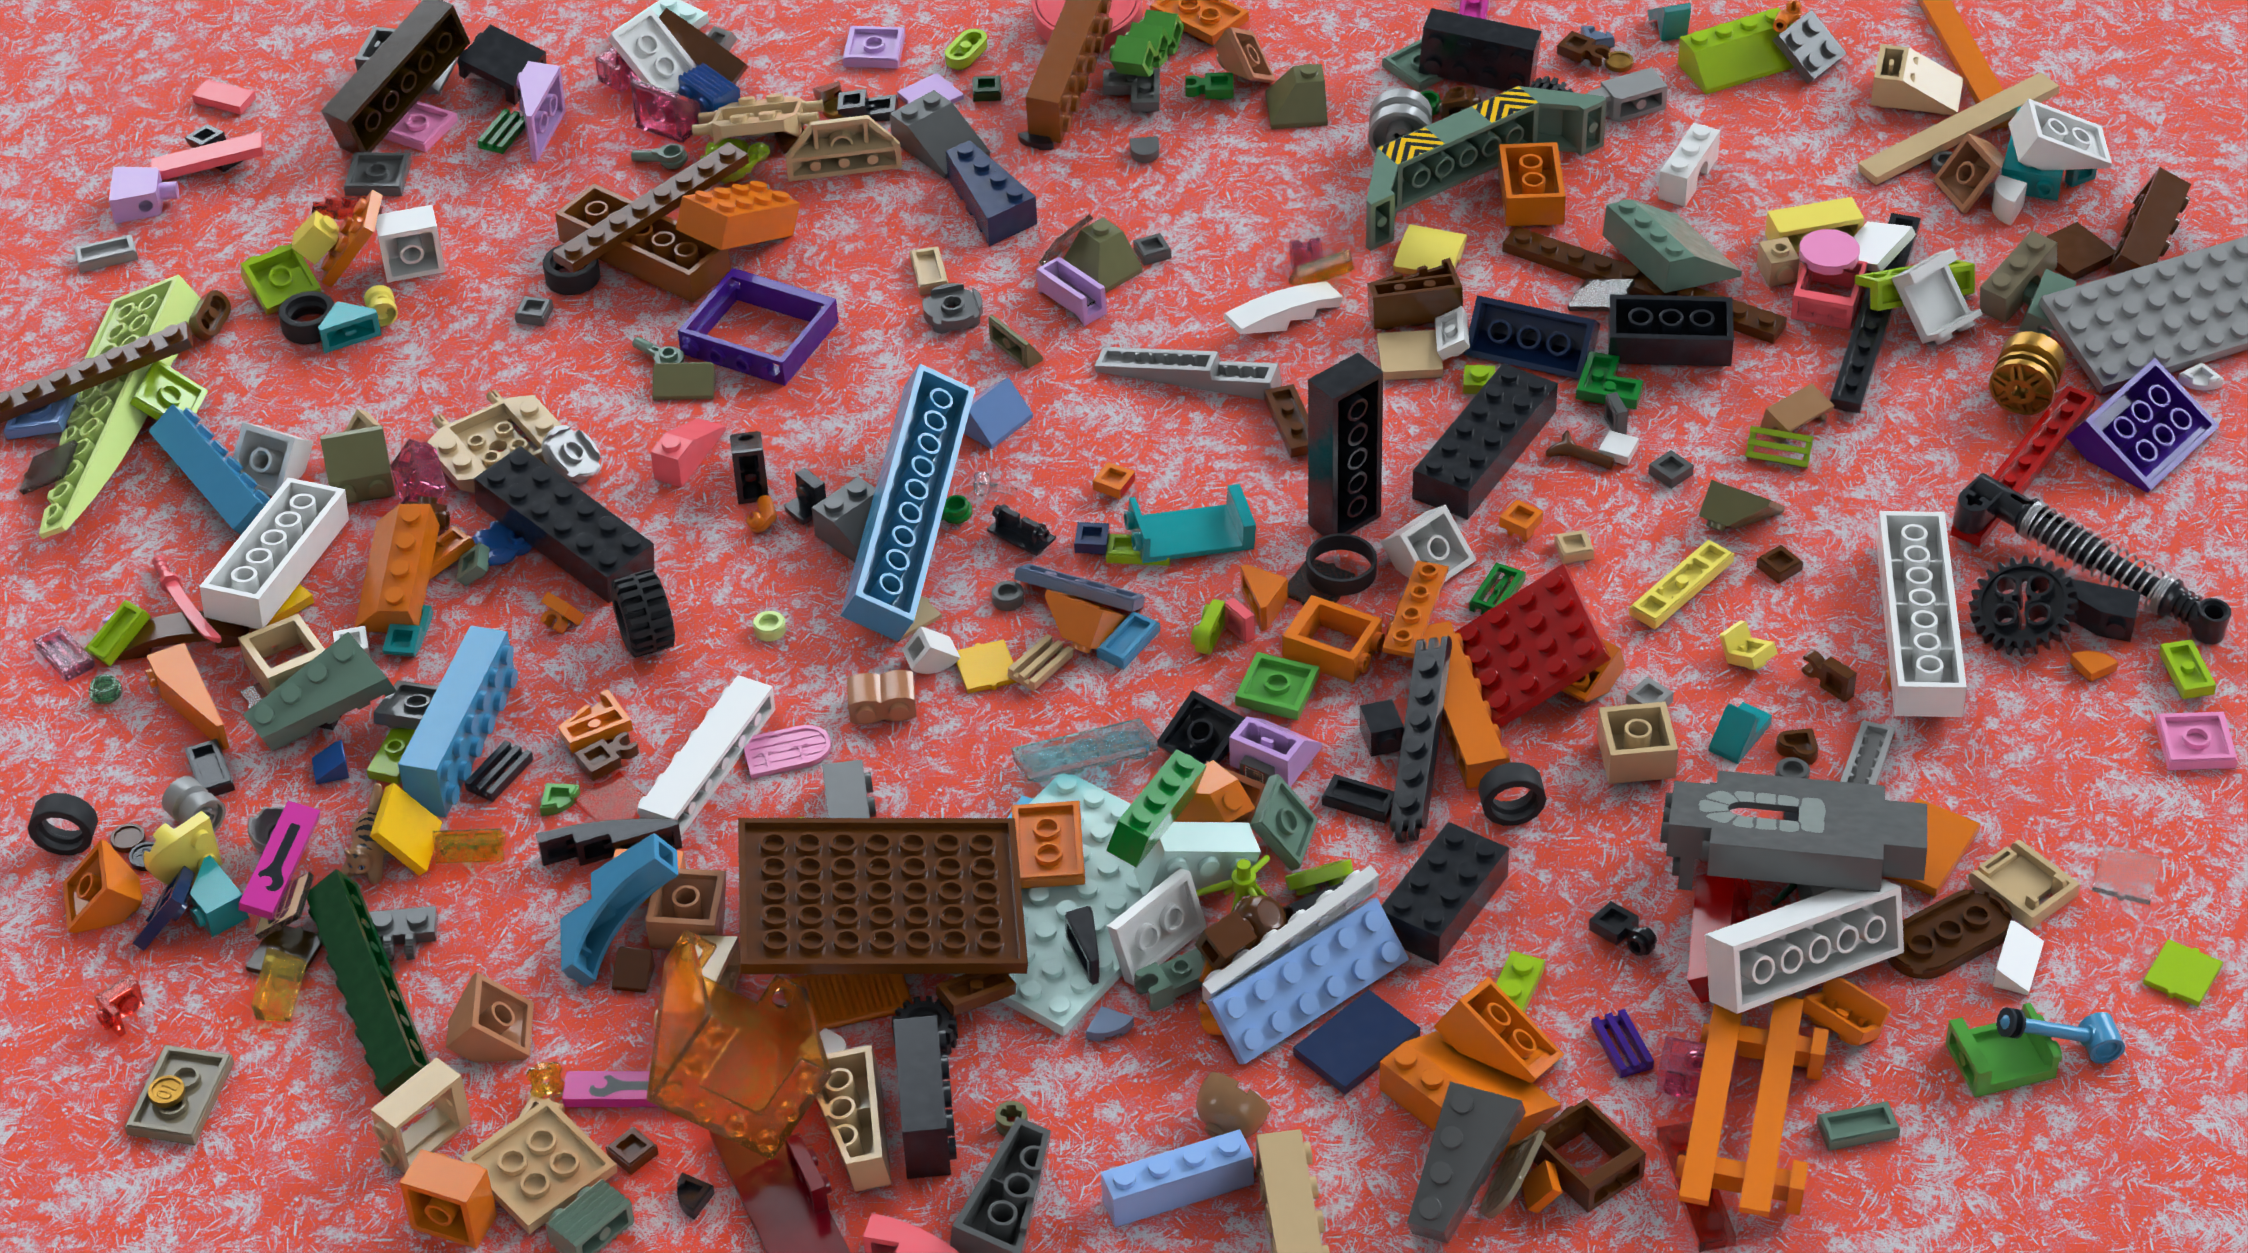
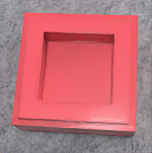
M1234 597L1226 601L1224 605L1225 627L1245 643L1254 639V614Z

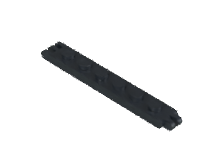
M1442 636L1440 644L1437 637L1429 638L1428 649L1425 639L1416 641L1390 819V828L1392 832H1395L1397 843L1406 841L1407 831L1410 841H1418L1420 829H1426L1452 649L1450 636Z

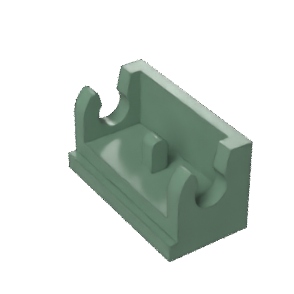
M2045 269L2019 330L2023 332L2033 331L2050 337L2051 332L2040 327L2045 326L2056 331L2038 305L2041 296L2075 287L2077 282Z

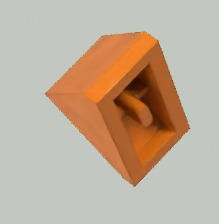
M1248 564L1240 565L1241 590L1260 630L1265 631L1288 602V578Z

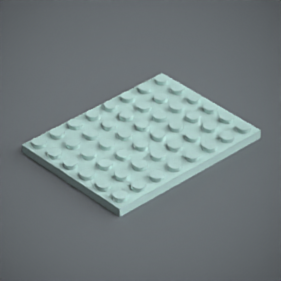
M1066 770L1059 773L1029 804L1080 801L1085 884L1021 889L1028 958L1027 974H1009L1016 983V994L998 1000L1062 1036H1065L1123 975L1107 925L1143 898L1134 874L1135 867L1106 851L1118 820L1131 804ZM1085 906H1091L1093 911L1099 955V983L1094 985L1087 979L1066 938L1065 931L1066 912ZM950 974V975H952V976H954V977H958V976H961V975H963V974Z

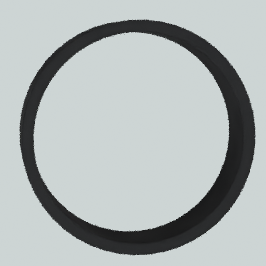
M1344 533L1330 534L1314 541L1307 550L1306 576L1311 585L1321 592L1336 596L1353 595L1367 589L1375 580L1377 554L1373 546L1361 537ZM1333 550H1348L1365 557L1370 562L1371 567L1362 575L1354 578L1334 579L1317 572L1311 563L1323 553Z

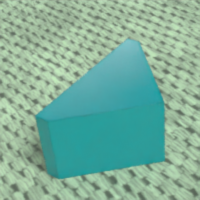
M339 301L335 303L318 326L324 353L382 335L378 314L374 308Z

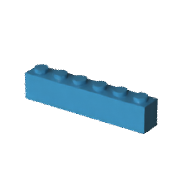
M172 404L149 429V433L230 527L242 535L271 498L262 490L255 489L258 484L245 472H240L243 466L233 457L226 456L229 452L228 449L219 441L212 440L215 436L214 433L205 425L198 424L201 419L197 414L187 407L183 411Z

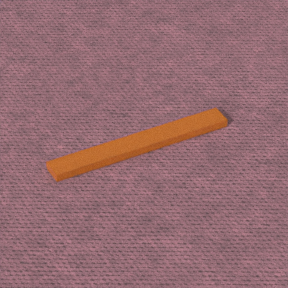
M1917 0L1960 77L1963 78V82L1975 103L1977 104L2003 91L1951 0ZM2012 118L1990 129L1994 130L2008 128V123L2011 121Z

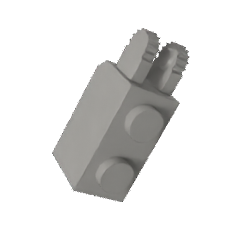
M1651 67L1602 81L1600 88L1588 91L1586 94L1603 96L1607 99L1606 117L1610 116L1612 120L1622 122L1666 109L1668 85Z

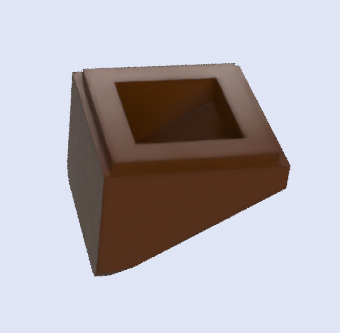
M619 947L616 955L612 989L647 993L655 968L652 950Z

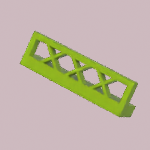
M1955 260L1948 264L1962 295L1974 294L1975 264L1961 260ZM1912 266L1855 275V285L1870 288V309L1880 311L1904 306L1892 278Z

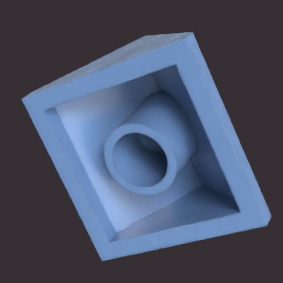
M1009 377L986 388L973 398L964 430L965 435L990 449L996 447L1033 418L1032 411Z

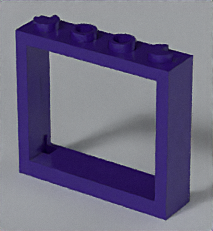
M732 268L678 329L680 350L683 351L684 355L786 386L839 322L837 302L835 298ZM737 300L810 322L781 357L707 335Z

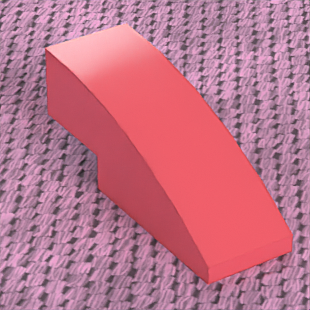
M871 1213L863 1235L865 1253H959L937 1236L917 1226Z

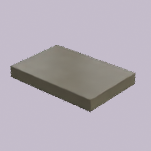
M165 1045L125 1125L127 1135L195 1145L234 1065L233 1056ZM166 1075L179 1077L183 1081L186 1090L184 1098L178 1104L168 1108H160L153 1105L148 1096L150 1084L157 1078Z

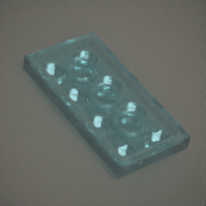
M1138 718L1011 749L1013 761L1028 781L1039 783L1048 781L1052 776L1062 773L1067 775L1079 774L1084 771V768L1096 765L1099 767H1109L1121 759H1143L1149 756V753L1158 751L1157 738L1144 722Z

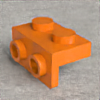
M1839 976L1825 981L1820 992L1805 996L1802 1011L1809 1015V1019L1813 1023L1822 1027H1829L1837 1032L1842 1041L1850 1045L1859 1046L1878 1039L1891 1008Z

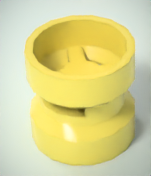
M376 285L365 292V305L377 311L380 326H388L394 323L397 319L398 311L393 291L387 286Z

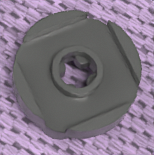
M949 283L937 286L931 290V296L927 299L924 297L922 302L924 318L933 326V330L937 333L944 334L949 331L975 328L980 324V317L983 313L982 297L974 288H972V292L964 289V284Z

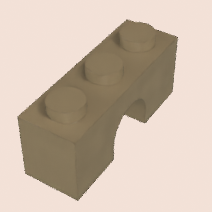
M2031 230L1980 286L1981 312L2006 324L2023 305V294L2028 283L2031 281L2038 285L2045 269L2054 271L2057 267L2058 242Z

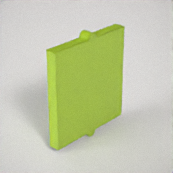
M2168 939L2145 976L2143 984L2166 993L2169 998L2176 997L2199 1007L2220 972L2223 961L2199 952L2198 948L2191 949Z

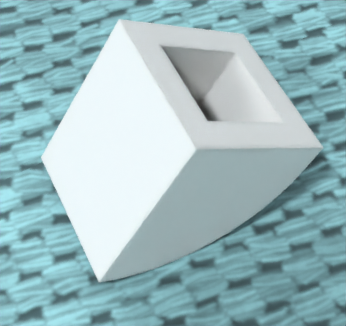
M2003 175L1997 177L1992 211L2003 223L2012 225L2022 210L2027 188L2026 182Z
M922 626L918 628L902 648L911 670L921 674L941 672L954 665L960 659L949 636Z

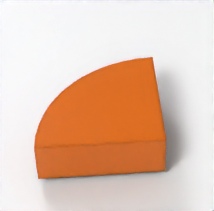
M2079 651L2072 653L2070 656V663L2089 682L2117 671L2118 662L2100 652Z

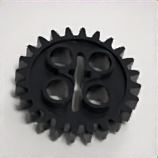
M2026 555L2023 557L2022 563L2017 564L2015 559L2011 557L2010 566L2005 567L2001 562H1998V572L1995 573L1987 569L1988 580H1977L1979 589L1971 591L1973 601L1969 602L1972 612L1970 617L1972 623L1975 624L1974 627L1977 635L1982 634L1985 644L1992 641L1996 651L2003 645H2005L2007 655H2010L2014 648L2019 649L2021 656H2024L2026 648H2031L2032 652L2036 655L2038 654L2039 645H2043L2046 649L2050 650L2049 641L2054 639L2061 643L2060 631L2070 633L2069 622L2077 621L2075 611L2079 610V605L2076 599L2078 598L2076 588L2073 587L2072 578L2066 577L2063 568L2055 570L2053 561L2043 566L2041 557H2037L2032 564L2029 563ZM2027 581L2025 592L2028 601L2025 602L2024 608L2026 627L2024 630H2020L2022 625L2020 610L2023 609L2022 584ZM2039 589H2047L2043 593H2035ZM2006 590H2014L2011 593L2003 594ZM2012 618L2009 622H2001L2003 619ZM2037 618H2046L2041 622H2034Z

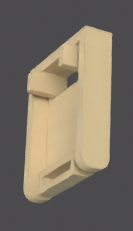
M2021 840L2012 843L2011 849L2005 847L1978 866V870H1974L1968 875V881L1975 889L1982 894L1986 891L1999 896L2010 907L2012 916L2030 930L2077 897L2080 888L2079 882ZM2050 892L2053 894L2052 897L2039 905L2040 899Z

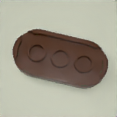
M1975 890L1958 891L1904 919V953L1887 960L1894 969L1908 977L1916 979L1940 977L2002 944L2005 941L2009 924L2012 920L2011 909L2003 899L1993 893L1984 891V894L1975 893Z

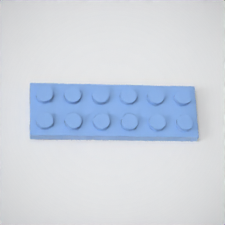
M1370 898L1210 998L1206 1003L1238 1064H1246L1405 963L1409 958L1378 898Z

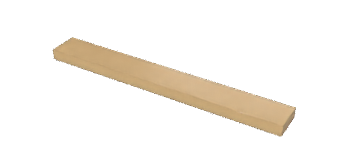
M2040 72L1859 162L1858 171L1875 185H1878L1932 158L1934 154L1946 151L1960 144L1967 133L1976 136L2014 117L2018 107H2022L2027 99L2042 103L2059 94V85Z

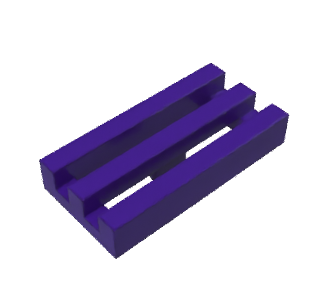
M1625 1009L1618 1010L1617 1016H1613L1612 1012L1605 1014V1019L1600 1020L1598 1016L1592 1018L1591 1027L1619 1078L1653 1069L1654 1060ZM1619 1025H1621V1027H1622L1624 1033L1626 1034V1036H1627L1629 1042L1631 1043V1045H1632L1633 1049L1635 1050V1052H1636L1638 1058L1640 1059L1641 1063L1638 1061V1059H1637L1635 1053L1633 1052L1631 1046L1629 1045V1043H1628L1626 1037L1624 1036V1034H1623L1621 1028L1619 1027ZM1610 1028L1630 1066L1626 1067L1606 1029Z

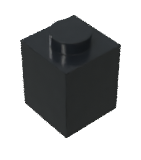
M1393 700L1360 705V731L1371 757L1401 751L1404 726Z

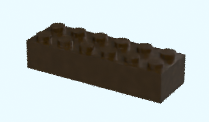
M422 0L321 110L340 148L352 154L355 152H372L389 131L394 128L470 44V40L452 4L443 0Z

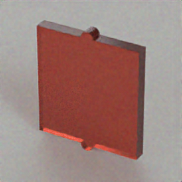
M618 772L601 783H594L593 788L574 798L575 803L595 822L638 818L637 808L639 801L646 795L621 772Z

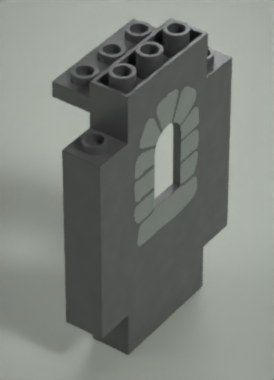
M1718 771L1717 783L1710 782V784L1674 781L1673 793H1666L1660 843H1667L1666 856L1673 857L1672 876H1679L1678 889L1692 891L1694 860L1701 859V862H1708L1707 875L1880 892L1882 877L1924 880L1927 856V804L1885 800V786ZM1750 808L1799 813L1798 821L1736 815L1730 810Z

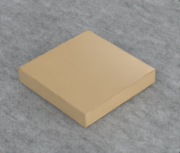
M1436 330L1377 333L1380 369L1383 371V380L1443 377L1442 359L1437 352Z

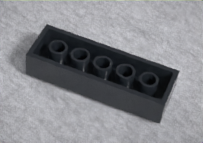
M1356 353L1308 379V524L1322 536L1337 533L1351 534L1381 517L1383 371L1360 353Z
M1503 363L1414 468L1412 499L1435 508L1446 505L1451 514L1468 520L1556 412L1558 383Z
M519 446L474 478L476 505L512 530L520 538H524V541L606 602L610 603L612 601L610 588L613 579L648 569H655L654 543L522 446Z

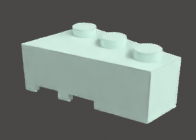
M1173 822L1139 866L1135 867L1134 874L1143 897L1179 868L1190 871L1195 889L1232 879L1231 875L1237 869V862L1241 859L1249 860L1251 867L1254 866L1261 851L1249 823Z

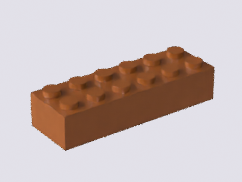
M1112 0L1065 1L1025 97L1029 134L1048 136L1053 142L1061 143L1065 133L1070 132L1072 115L1079 110L1081 93H1086L1088 76L1090 73H1094L1097 54L1103 52L1104 37L1106 34H1110L1113 20L1109 17Z
M593 183L555 213L559 241L566 243L633 201ZM667 216L662 217L598 257V259L692 303L722 280L731 270L728 249L719 250L675 230L677 221Z

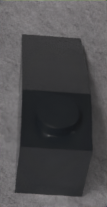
M2072 579L2073 587L2077 591L2078 598L2076 599L2079 605V610L2075 611L2077 621L2074 623L2097 636L2131 642L2141 592ZM2039 589L2038 593H2043L2047 589Z

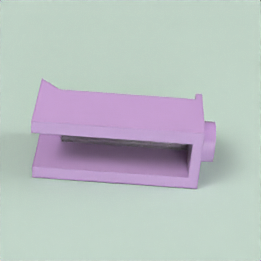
M1057 257L1036 269L1038 293L1046 294L1077 315L1084 327L1107 314L1105 287L1061 257Z

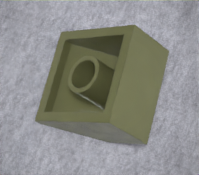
M383 425L320 436L328 484L332 487L345 489L347 504L396 496Z

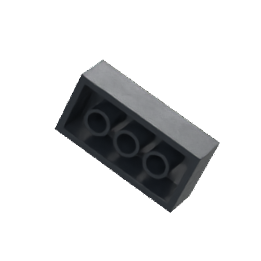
M1431 8L1423 27L1418 73L1438 75L1440 78L1502 91H1508L1517 86L1530 87L1536 77L1542 31Z
M1610 294L1608 354L1620 356L1619 364L1731 367L1734 344L1732 297Z
M1448 822L1381 905L1404 950L1439 965L1508 877L1509 848Z
M937 1015L893 1019L907 1179L951 1175L950 1160L957 1159L955 1137L948 1138V1136H955L953 1109H945L952 1107L950 1081H943L944 1079H950L948 1053L940 1054V1052L947 1051L945 1029L938 1030Z

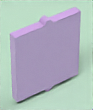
M938 73L897 91V96L906 104L933 90L953 104L964 99V94L953 86V82H948Z

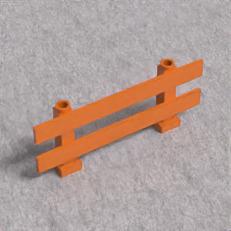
M1785 996L1774 1000L1769 1030L1740 1025L1742 1012L1736 1014L1714 1003L1711 1023H1703L1700 1044L1706 1045L1687 1153L1686 1156L1679 1155L1675 1177L1682 1178L1678 1201L1708 1206L1711 1188L1741 1193L1738 1212L1769 1217L1771 1201L1774 1199L1786 1202L1785 1213L1800 1215L1809 1162L1793 1160L1792 1170L1777 1168L1793 1066L1808 1068L1806 1078L1821 1081L1829 1033L1827 1029L1814 1027L1813 1037L1798 1035L1804 999ZM1735 1055L1764 1060L1747 1162L1717 1157Z

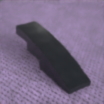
M672 819L605 820L536 833L543 866L577 857L580 866L614 857L615 849H629L653 833L673 848H682L679 823L677 820Z

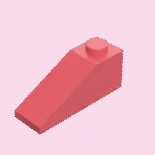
M697 418L666 432L650 452L654 480L683 487L724 434L726 427Z

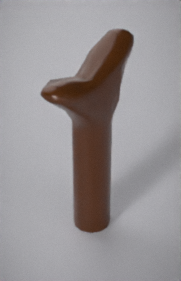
M1568 430L1563 433L1561 442L1552 445L1546 450L1547 457L1573 456L1609 470L1612 469L1615 461L1612 457L1576 445Z

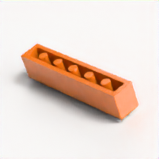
M1451 621L1427 625L1422 638L1426 640L1427 649L1429 638L1437 637L1439 644L1441 643L1442 636H1450L1452 640L1441 727L1466 789L1479 787L1480 780L1488 771L1498 765L1511 762L1507 747L1501 746L1499 727L1497 724H1492L1490 705L1488 701H1483L1480 680L1472 675L1473 667L1470 656H1464L1461 634H1455Z

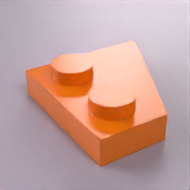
M609 689L600 693L601 701L592 708L589 705L583 706L577 711L575 716L568 718L558 726L560 738L572 754L601 739L607 741L614 739L620 733L633 731L630 717Z

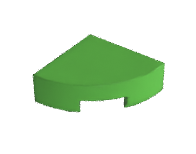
M546 783L540 805L541 816L558 814L570 808L580 796L579 785Z

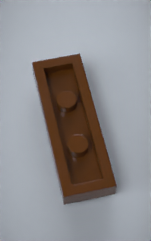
M1294 384L1264 390V400L1290 457L1307 455L1308 414Z

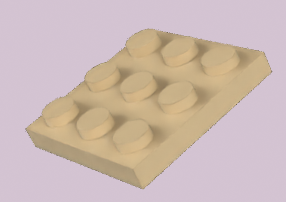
M549 1098L460 1158L463 1162L476 1163L488 1170L493 1198L529 1234L548 1222L555 1210L559 1208L564 1209L576 1200L578 1193L584 1187H592L600 1179L606 1181L617 1173V1164Z

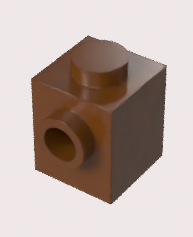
M1234 910L1203 930L1195 946L1214 970H1221L1230 964L1239 952L1244 949L1250 950L1257 936L1252 924L1246 918H1242L1237 910Z

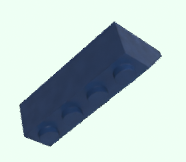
M1477 295L1469 328L1470 348L1465 350L1463 355L1580 380L1590 351L1594 352L1601 324L1594 319Z

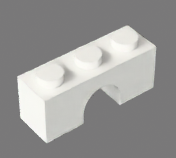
M1696 123L1691 125L1660 170L1658 199L1684 207L1687 205L1696 192L1699 172L1708 174L1718 159L1720 130Z

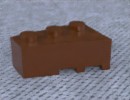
M1450 258L1442 260L1441 266L1428 269L1426 265L1418 267L1416 274L1403 277L1399 273L1367 283L1368 315L1374 329L1390 330L1394 327L1405 325L1420 326L1424 323L1435 322V318L1460 306L1463 307V287Z

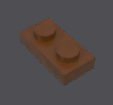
M963 974L936 984L937 997L953 1016L1016 994V983L1009 974Z

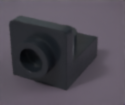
M806 468L795 473L797 485L795 492L797 497L784 505L785 512L802 525L813 520L812 507L826 498L825 483Z

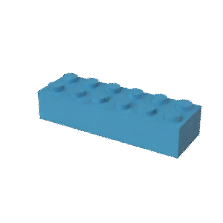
M477 626L469 627L398 763L403 790L434 816L447 817L452 805L457 804L460 789L464 781L471 776L472 765L476 757L479 758L481 756L487 735L492 734L496 717L500 711L504 710L511 688L514 689L516 687L518 671L514 669V648L510 645L507 631Z

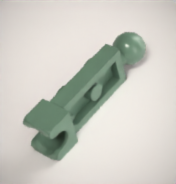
M1196 948L1160 965L1154 962L1135 972L1134 985L1138 994L1148 992L1150 1011H1157L1174 1003V998L1202 986L1203 983L1198 980L1206 959Z

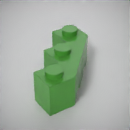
M1146 10L1144 19H1141L1139 23L1132 22L1130 31L1125 36L1117 35L1115 45L1111 46L1109 52V59L1117 73L1150 77L1153 74L1154 67L1160 68L1168 60V54L1174 55L1178 50L1184 29L1179 15L1176 13Z

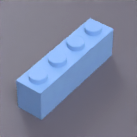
M1241 1130L1232 1131L1101 1172L1102 1201L1114 1227H1119L1253 1185L1254 1156Z

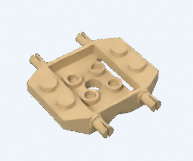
M782 93L769 94L766 96V99L755 100L754 96L742 97L738 99V102L727 104L714 112L698 113L699 124L692 125L693 137L710 135L714 139V146L728 137L762 136L774 132H786L799 137L805 124L819 121L818 112L824 111L823 100L806 102L795 96L783 97Z
M492 390V392L489 391L486 395L487 400L492 405L455 422L449 423L442 414H438V417L435 415L432 423L439 430L427 441V453L459 490L475 493L474 478L519 446H522L548 466L542 454L541 445L543 438L555 426L562 425L535 395L504 399L497 390ZM511 422H515V424L525 433V435L536 445L538 450H533V448L528 444L527 440L522 438V436L513 428Z

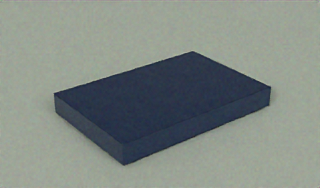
M1368 989L1294 1046L1293 1056L1346 1095L1380 1068V1061L1405 1041L1420 1037L1421 1028Z

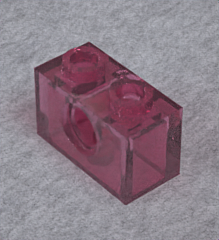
M1666 1036L1658 1068L1656 1092L1665 1093L1673 1097L1681 1096L1697 1099L1706 1043ZM1736 1049L1726 1105H1729L1737 1067L1738 1049Z

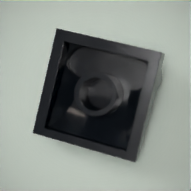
M1192 690L1155 744L1170 754H1173L1177 749L1203 764H1206V761L1210 762L1212 760L1219 764L1230 751L1229 737L1245 718Z

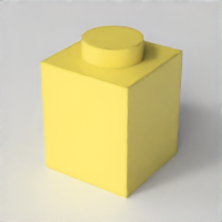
M316 210L294 232L291 248L315 265L337 243L339 227L331 217L324 216Z

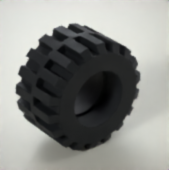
M648 569L613 579L610 588L613 609L622 639L631 655L636 658L673 647L675 629L672 614L661 581L654 571Z

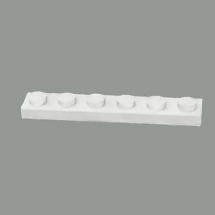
M1371 865L1361 872L1360 870L1352 872L1344 880L1343 885L1334 891H1325L1316 900V904L1306 911L1301 909L1294 913L1288 920V924L1278 931L1273 929L1266 933L1260 940V943L1250 951L1248 949L1242 950L1223 970L1216 969L1211 972L1202 984L1203 1001L1206 1003L1210 998L1334 922L1378 891L1379 874Z

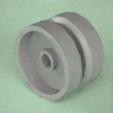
M1393 88L1378 95L1370 106L1368 142L1373 152L1376 153L1377 148L1432 124V108L1428 99L1419 92L1409 88Z

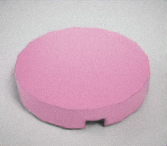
M1835 229L1812 231L1803 237L1799 245L1800 261H1804L1807 264V268L1811 271L1823 275L1842 274L1843 270L1849 267L1850 271L1859 261L1860 247L1858 242L1849 234Z

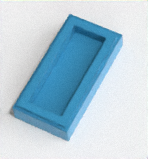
M1131 612L1096 649L1097 658L1124 670L1160 632V623L1137 612Z

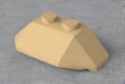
M868 115L810 122L785 155L788 182L902 168L900 141Z

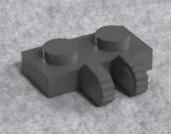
M436 906L369 912L389 961L394 960L395 944H404L406 958L411 960L416 958L417 943L437 941L438 914Z

